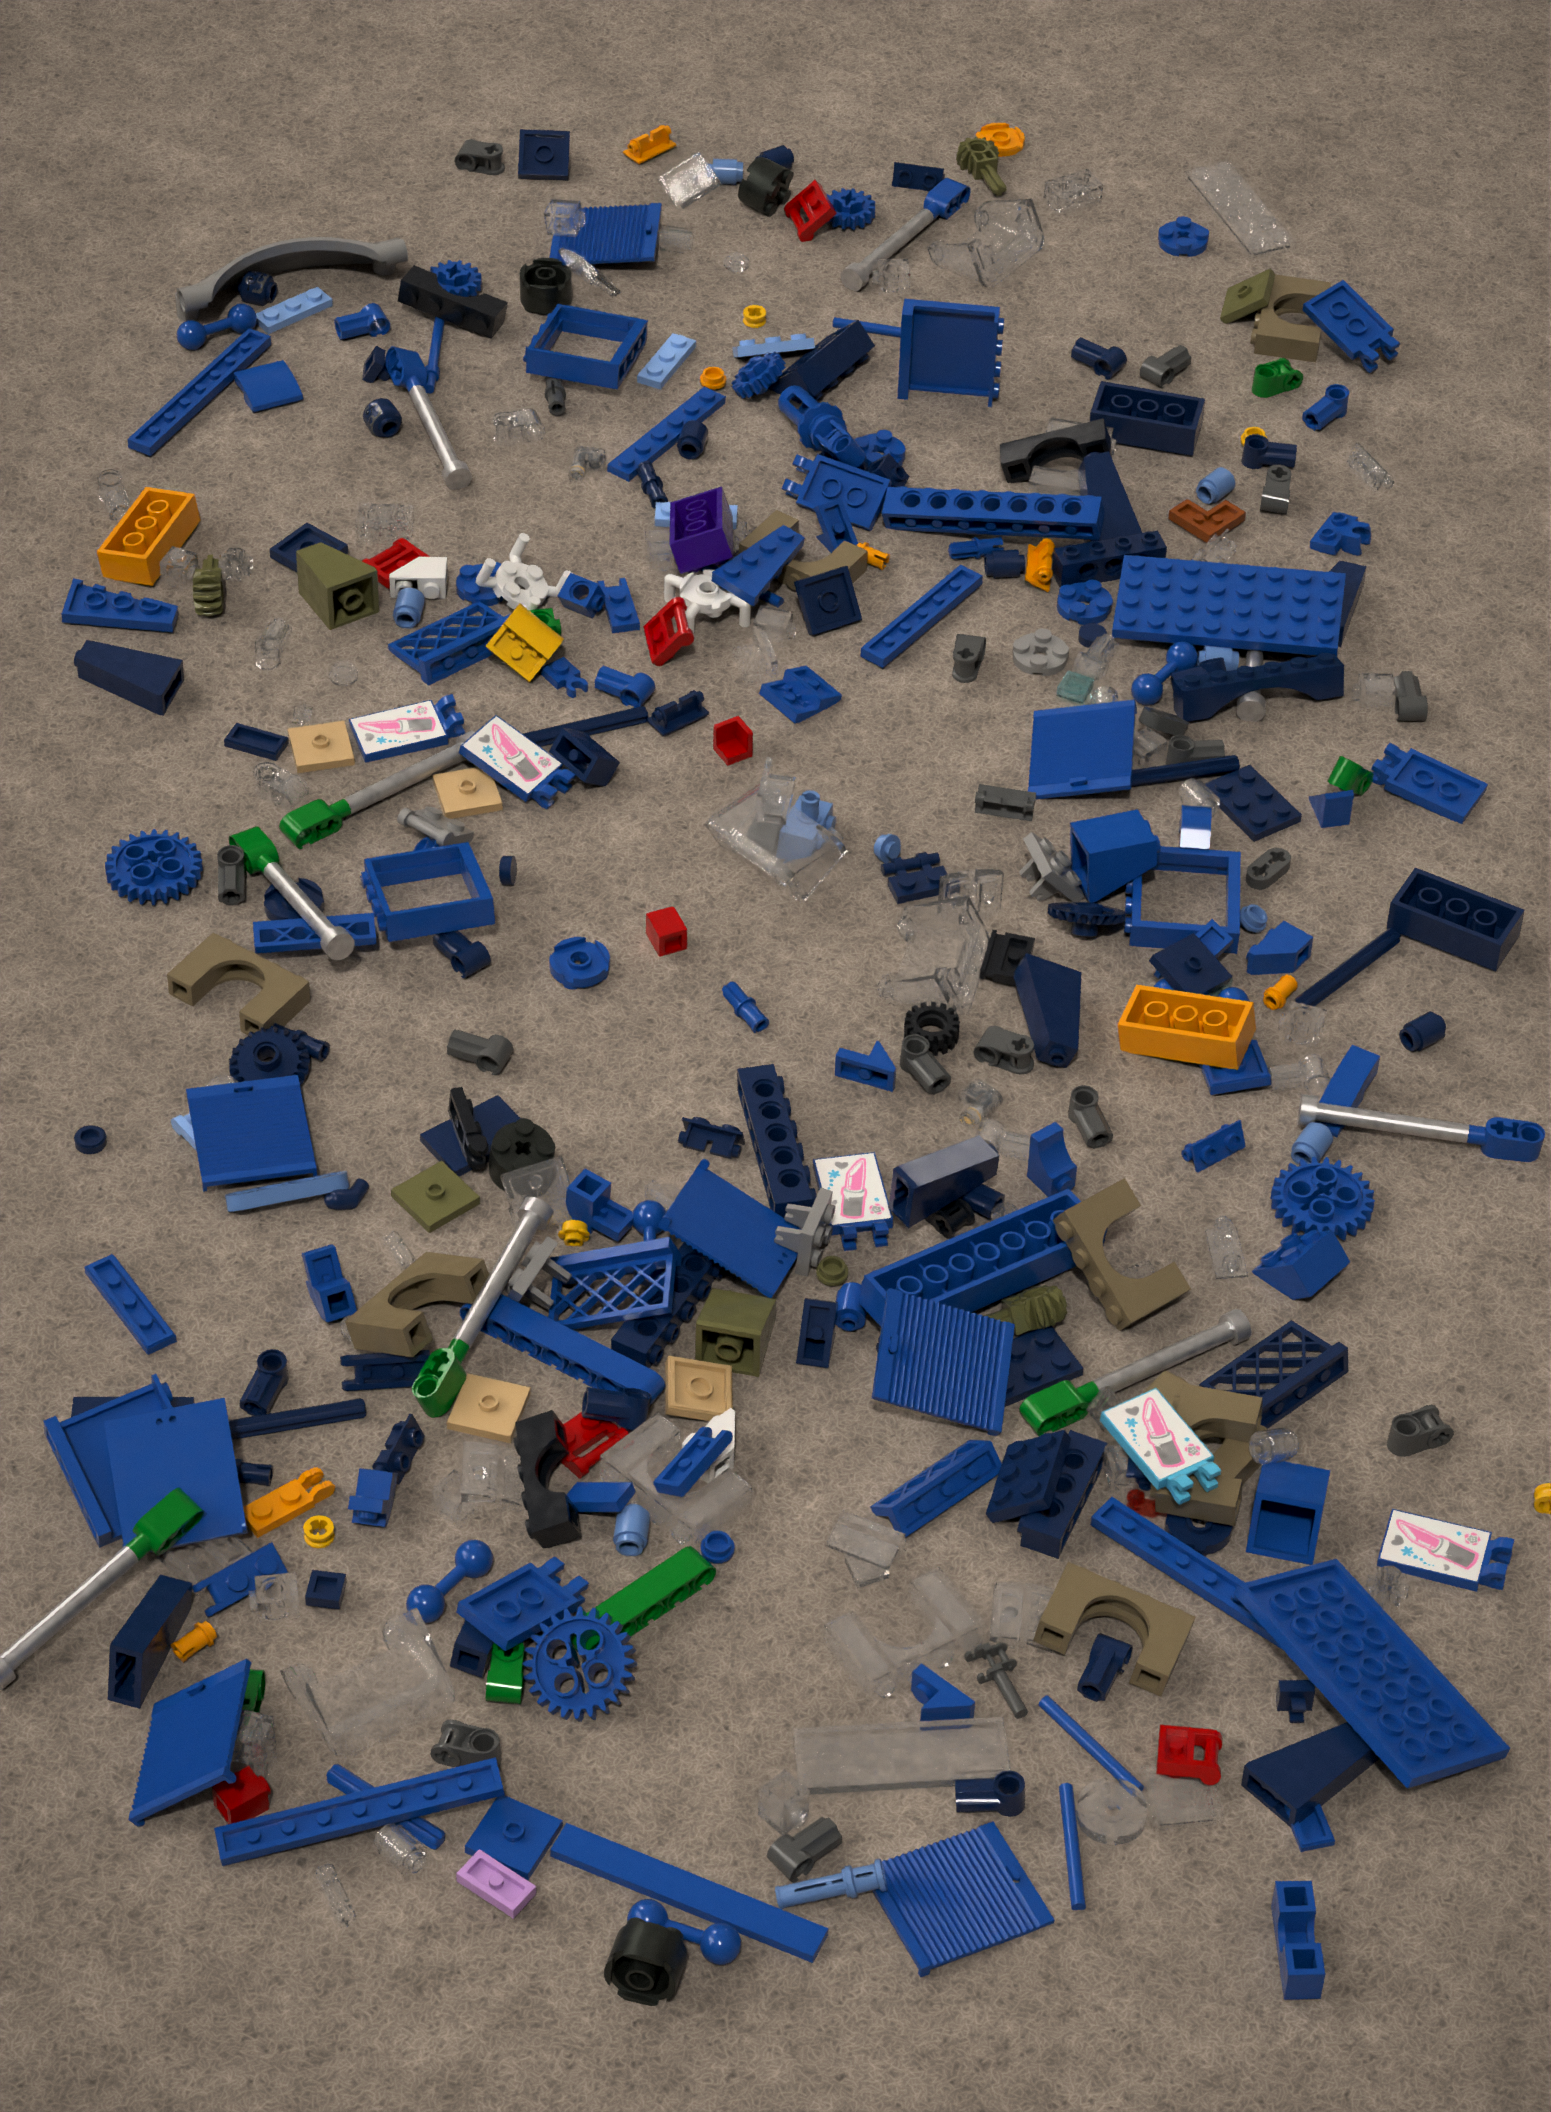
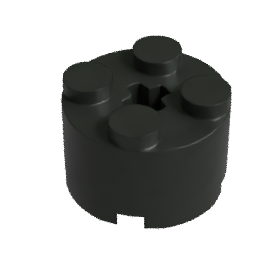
M759 156L747 169V172L750 173L747 181L742 179L740 183L738 199L745 205L771 217L776 212L779 203L785 204L789 200L791 191L788 188L794 173L768 158Z
M537 258L529 266L524 264L520 269V301L525 311L549 314L552 313L557 304L569 306L572 301V272L570 267L562 266V261L554 258Z
M521 1118L516 1122L503 1126L496 1132L492 1140L489 1157V1174L492 1181L503 1191L512 1194L514 1191L526 1194L539 1190L549 1180L555 1154V1143L545 1129L527 1118Z
M630 1918L626 1925L619 1930L604 1968L605 1981L609 1986L612 1982L618 1988L617 1995L624 2000L648 2006H655L659 2000L667 1998V2002L674 1996L687 1959V1950L682 1942L683 1934L673 1927L666 1928L655 1923L645 1922L640 1918Z

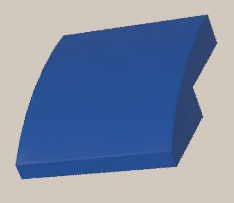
M284 360L233 372L234 381L243 391L244 400L253 412L303 400L300 387Z
M807 665L785 670L783 680L762 684L759 692L762 697L793 723L802 722L840 701L842 694Z

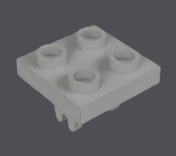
M1033 832L1023 838L1032 858L1019 873L1022 878L1026 877L1028 882L1042 876L1029 891L1031 897L1036 896L1037 901H1042L1059 891L1073 902H1079L1085 897L1079 886L1082 882L1078 875L1070 869L1069 866L1072 862L1062 850L1057 852L1047 838L1041 839Z
M820 1188L812 1207L787 1204L785 1211L787 1213L784 1219L801 1227L802 1230L778 1226L775 1231L777 1235L774 1242L798 1253L795 1274L808 1277L812 1266L817 1268L823 1253V1249H820L822 1244L828 1245L833 1230L832 1226H828L832 1222L836 1208L835 1205L831 1204L833 1191Z
M547 1236L542 1244L537 1241L534 1243L521 1265L526 1267L525 1270L518 1267L504 1288V1291L508 1293L507 1297L519 1303L524 1295L547 1310L551 1308L554 1300L531 1283L540 1270L547 1272L565 1284L572 1275L549 1258L558 1244L556 1241Z

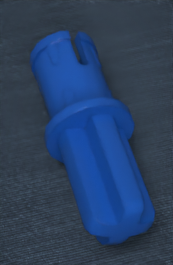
M974 537L971 541L950 543L948 553L951 559L967 557L980 559L985 554H991V551L1004 550V547L999 548V546H996L1003 545V540L1001 537L980 540Z
M731 981L723 986V996L734 1007L735 1015L742 1017L754 1033L768 1027L769 1019L758 1009L754 998L748 997L736 982Z

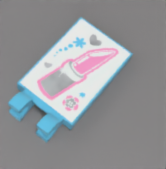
M1157 1388L1101 1412L1100 1422L1157 1490L1166 1487L1178 1505L1189 1501L1191 1498L1187 1490L1192 1488L1194 1484L1188 1477L1192 1474L1195 1475L1206 1492L1218 1487V1482L1214 1477L1221 1475V1469L1213 1462L1214 1455Z

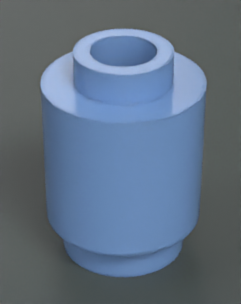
M713 159V164H708V179H713V184L736 185V182H741L743 179V162H737V159Z
M1219 467L1199 482L1196 488L1198 498L1205 504L1218 502L1235 488L1234 476L1225 468Z
M404 588L398 592L393 617L399 627L410 629L419 623L425 603V597L422 592L415 588Z
M1205 645L1203 651H1198L1197 666L1202 661L1222 657L1224 658L1226 671L1237 670L1239 652L1232 651V648Z
M1308 1123L1292 1145L1291 1157L1293 1161L1299 1164L1300 1159H1303L1307 1164H1311L1312 1157H1315L1319 1163L1333 1143V1135L1330 1129L1322 1123Z
M638 1504L626 1505L621 1512H617L613 1542L616 1545V1550L625 1556H637L642 1553L647 1545L651 1516L646 1509Z

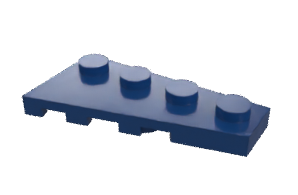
M782 525L713 571L711 581L754 607L758 602L759 596L762 593L765 594L769 589L771 581L779 577L782 573V568L788 565L804 546L805 537Z
M73 578L61 615L63 623L173 632L179 613L177 605L147 597L138 600L133 598L131 593L120 591L119 594L108 592L105 586L95 584L93 587L83 585V580Z

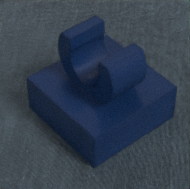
M378 346L374 348L363 366L362 380L368 383H373L376 377L383 381H387L390 378L385 366V350Z
M1279 1680L1276 1694L1277 1711H1288L1290 1723H1304L1303 1712L1312 1711L1315 1696L1314 1684L1310 1680Z

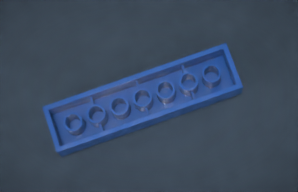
M1068 1188L866 1274L863 1279L859 1304L881 1327L886 1292L889 1288L901 1291L904 1294H910L911 1296L915 1295L922 1299H928L935 1303L946 1304L959 1310L964 1309L965 1311L973 1312L1076 1267L1072 1258V1252L1066 1242L1056 1232V1225L1053 1219L1081 1201ZM1106 1229L1105 1234H1104V1237H1103V1246H1104V1242H1105V1237H1106L1107 1229Z

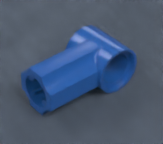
M375 303L364 306L358 313L334 319L335 329L340 340L367 333L376 337L378 334L385 335L390 330L388 318L382 308Z
M1341 384L1328 386L1325 396L1303 412L1302 420L1306 426L1314 431L1320 430L1334 418L1344 417L1347 414L1348 388Z
M604 665L598 670L595 679V688L620 697L625 706L631 705L634 708L642 706L656 688L653 679L645 673H637L633 677Z

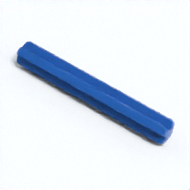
M334 1764L326 1774L327 1782L346 1795L375 1788L339 1764ZM421 1816L392 1823L433 1850H437L445 1841V1832Z

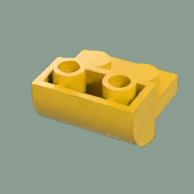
M519 603L485 647L530 682L556 651L564 638Z

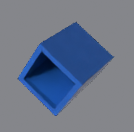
M1138 809L1070 823L1071 870L1080 878L1082 884L1079 886L1089 903L1100 900L1157 866V853L1161 851L1160 840L1157 835H1153L1148 820L1143 819Z
M1264 1458L1255 1495L1246 1552L1313 1565L1330 1470Z

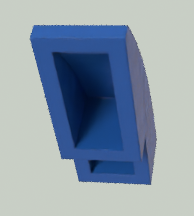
M1351 1045L1331 1078L1319 1103L1358 1108L1363 1100L1364 1092L1378 1072L1380 1056ZM1315 1121L1316 1123L1326 1125L1334 1137H1338L1345 1125Z

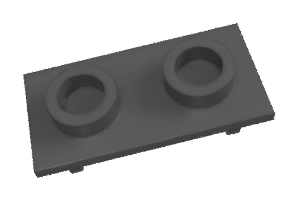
M979 784L978 792H976L975 796L976 805L974 813L1032 821L1036 793Z

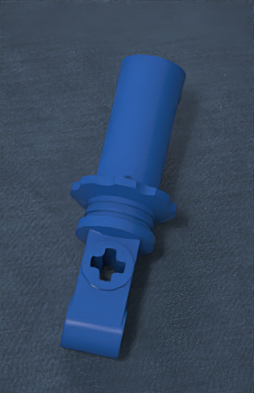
M796 385L786 388L781 393L778 400L779 409L797 426L800 442L806 448H812L814 451L828 452L839 462L856 468L863 463L866 453L847 432L842 416L843 413L836 405L832 406L828 402L819 403L806 390ZM794 396H797L803 402L798 409L789 402Z

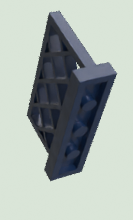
M1291 1320L1201 1382L1199 1386L1216 1389L1214 1386L1218 1383L1233 1384V1390L1224 1391L1263 1397L1260 1425L1268 1429L1349 1372L1348 1347L1340 1342L1331 1346ZM1293 1333L1302 1342H1282V1339ZM1264 1351L1279 1352V1358H1259V1355ZM1302 1351V1357L1282 1358V1352ZM1306 1351L1322 1352L1317 1357H1306ZM1241 1367L1256 1368V1374H1236V1371ZM1279 1367V1373L1259 1374V1368ZM1283 1367H1301L1294 1373H1283ZM1256 1383V1390H1236V1384ZM1260 1383H1279L1271 1389H1260Z

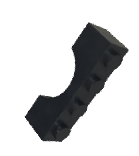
M415 265L401 279L398 302L491 339L505 321L508 304L506 301L485 293L474 297L451 294L439 285L437 274Z
M1103 418L1000 444L1001 466L1007 483H1016L1034 478L1042 466L1058 458L1073 457L1083 461V458L1092 452L1104 453L1108 451L1112 457L1111 439Z
M553 1410L515 1422L517 1436L513 1438L521 1460V1463L517 1465V1469L525 1491L521 1493L524 1507L528 1511L529 1519L525 1520V1526L529 1537L536 1539L542 1548H550L580 1538L581 1530L577 1508L565 1492L548 1490V1481L552 1470L561 1459L569 1454L565 1426Z

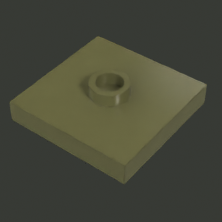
M1271 268L1227 289L1220 316L1223 323H1231L1268 306L1275 279V273Z
M443 1161L436 1163L391 1189V1197L428 1233L480 1204V1196Z

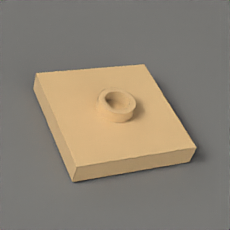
M345 721L288 728V737L297 773L355 765Z
M478 767L432 775L443 814L449 819L503 810L502 800L494 779Z
M674 1356L667 1357L665 1362L666 1415L710 1421L713 1417L723 1414L729 1408L733 1409L732 1366Z
M467 1373L466 1380L461 1387L448 1418L447 1429L511 1443L516 1432L515 1422L521 1420L531 1395V1387Z

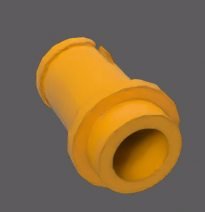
M859 542L857 544L858 547L868 551L867 564L883 571L886 567L884 562L889 563L890 554L869 547L867 542L863 544Z
M1288 974L1283 975L1273 987L1267 988L1263 997L1264 1004L1272 1010L1281 1009L1285 1005L1286 999L1298 988L1295 978Z
M197 1622L194 1624V1629L178 1641L173 1642L171 1648L173 1653L184 1663L206 1645L212 1646L214 1644L213 1640L217 1638V1634L209 1622Z

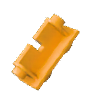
M660 125L658 128L650 131V138L648 134H644L630 140L628 149L624 150L623 154L636 163L641 164L675 147L676 143L669 139V135L672 133L671 128L668 125Z
M1048 538L1043 539L1036 547L1031 544L1028 545L1025 574L1027 582L1046 592L1050 591V580L1053 576L1051 569L1052 553L1055 548V544Z

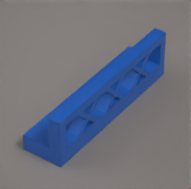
M374 913L326 916L334 926H340L347 930L354 939V946L377 944ZM303 918L253 922L256 954L322 949L320 945L321 938Z
M968 1440L870 1506L876 1516H888L896 1534L899 1537L906 1538L997 1476L1002 1463L991 1441Z

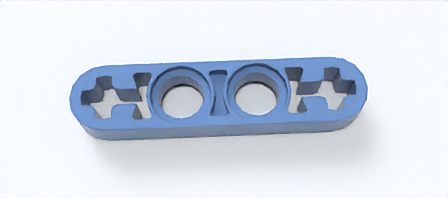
M339 1171L226 1194L225 1199L227 1210L232 1212L331 1193L333 1190L348 1189L350 1186L347 1171Z

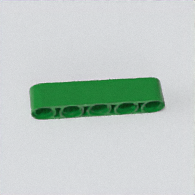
M687 1546L596 1606L595 1608L599 1611V1619L605 1613H608L612 1617L611 1624L618 1621L623 1626L620 1633L627 1632L632 1637L648 1626V1621L651 1619L657 1620L676 1607L675 1603L678 1601L682 1603L702 1589L700 1586L710 1584L716 1575V1568L694 1547ZM572 1635V1645L574 1646V1649L578 1652L576 1643L577 1636ZM591 1636L586 1642V1649H595L599 1645L600 1636Z

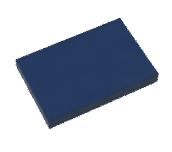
M499 1095L473 1107V1119L479 1122L481 1135L487 1139L488 1152L485 1154L486 1163L489 1162L492 1140L496 1132L503 1126L521 1119ZM451 1119L420 1134V1142L439 1162L443 1161L456 1175L460 1177L473 1170L467 1165L468 1162H466L465 1156L462 1153Z

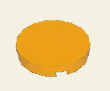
M1006 123L987 124L981 127L980 132L976 133L977 138L982 139L986 137L987 141H994V145L998 147V157L1015 155L1025 145L1024 133L1018 127H1015V129L1010 128L1009 124Z

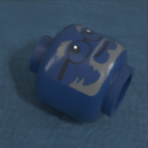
M248 271L244 277L238 280L237 291L245 303L265 306L268 302L272 303L277 295L278 286L270 274Z
M380 398L373 400L366 406L363 412L365 424L376 437H391L401 427L402 416L395 405L388 399Z

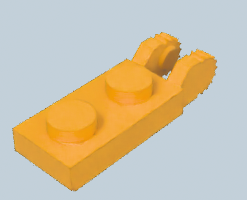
M311 1468L303 1472L298 1480L294 1479L244 1506L246 1524L253 1534L259 1538L314 1508L315 1504L334 1494L335 1485L329 1480L322 1481L324 1474L320 1468ZM314 1486L309 1493L306 1491V1489Z

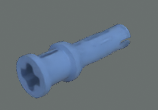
M875 1859L874 1864L856 1868L848 1865L841 1870L842 1873L783 1886H775L778 1906L780 1909L845 1894L848 1898L851 1897L853 1899L858 1897V1893L880 1889L882 1892L888 1891L882 1860Z

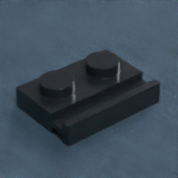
M992 930L980 969L979 979L984 980V977L993 978V982L1016 986L1013 977L1014 971L1026 953L1032 955L1035 938L1007 932L1005 935L997 934V930Z

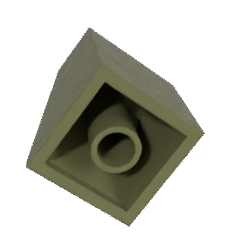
M322 542L296 551L299 594L329 630L379 612L378 576L375 567Z
M712 1288L696 1322L695 1360L732 1366L733 1373L759 1377L776 1319V1299Z

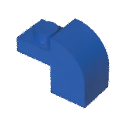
M1182 805L1179 821V848L1210 849L1211 807Z
M584 1169L567 1187V1210L573 1220L583 1221L588 1225L587 1231L590 1234L597 1230L618 1242L633 1226V1212L610 1200L611 1182Z
M330 1244L301 1253L308 1278L306 1285L320 1317L325 1322H330L354 1314L357 1309L351 1285L342 1275L336 1247Z
M359 1468L356 1495L350 1496L348 1509L353 1510L352 1523L381 1527L387 1526L394 1503L398 1473Z

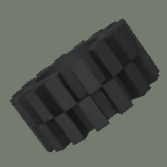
M931 1001V1006H927L926 1002H922L920 1008L915 1005L912 1007V1011L908 1010L906 1013L904 1038L912 1034L924 1036L929 1042V1051L932 1052L933 1056H938V1051H941L944 1055L948 1053V1049L952 1051L955 1048V1044L958 1043L959 1016L954 1014V1009L951 1007L946 1010V1004L941 1003L940 1007H938L936 1002ZM936 1026L942 1030L929 1032L923 1030L922 1027Z

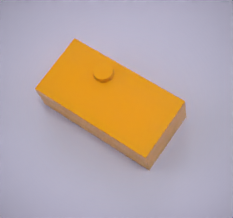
M145 487L97 550L103 577L153 586L201 521L195 494Z
M1137 984L1117 1024L1120 1050L1234 1070L1239 1069L1256 1031L1254 1002Z

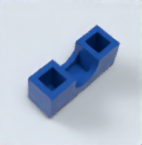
M1275 1881L1271 1910L1284 2000L1321 1999L1325 1968L1321 1943H1315L1314 1922L1316 1906L1312 1881Z

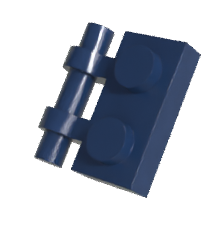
M926 852L917 853L916 857L908 859L898 857L891 859L889 863L881 864L883 876L895 875L888 877L887 885L897 904L953 892L954 885L944 866L934 868L931 866L940 864L938 852L931 854ZM917 868L920 869V871H916V872H911V873H907V872H906V871H908V870H913V869H917Z

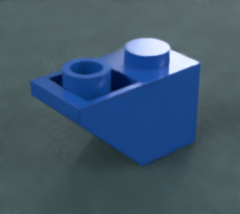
M1283 921L1275 929H1270L1258 945L1254 944L1249 949L1246 960H1248L1247 973L1250 975L1294 973L1310 958L1313 936Z

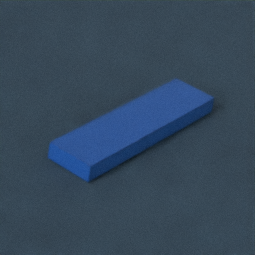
M113 1254L84 1267L85 1274L147 1355L177 1342L174 1332Z

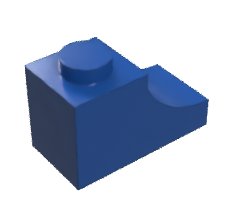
M1054 1122L1031 1134L1027 1177L1047 1197L1068 1188L1072 1190L1075 1186L1077 1166L1071 1160L1066 1149L1063 1128L1057 1122Z

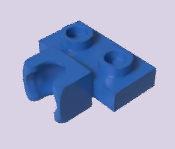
M1333 512L1310 540V549L1336 555L1342 548V551L1352 555H1361L1360 544L1367 545L1371 542L1370 525L1359 522L1356 516Z

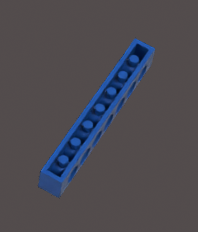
M900 486L887 487L882 517L886 529L1100 540L1105 510L1102 497L1093 495L1074 496L1067 494L1014 493L1011 491L988 492L985 490L922 489Z

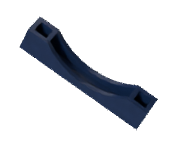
M1321 653L1317 657H1295L1291 661L1280 663L1271 661L1256 667L1241 666L1237 670L1231 671L1215 670L1210 674L1201 676L1186 675L1182 679L1173 680L1174 711L1178 717L1187 722L1210 718L1233 699L1263 688L1280 687L1294 689L1306 693L1316 700L1344 696V664L1335 654Z

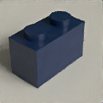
M563 727L549 750V753L576 774L584 783L600 786L608 785L620 763L585 732Z

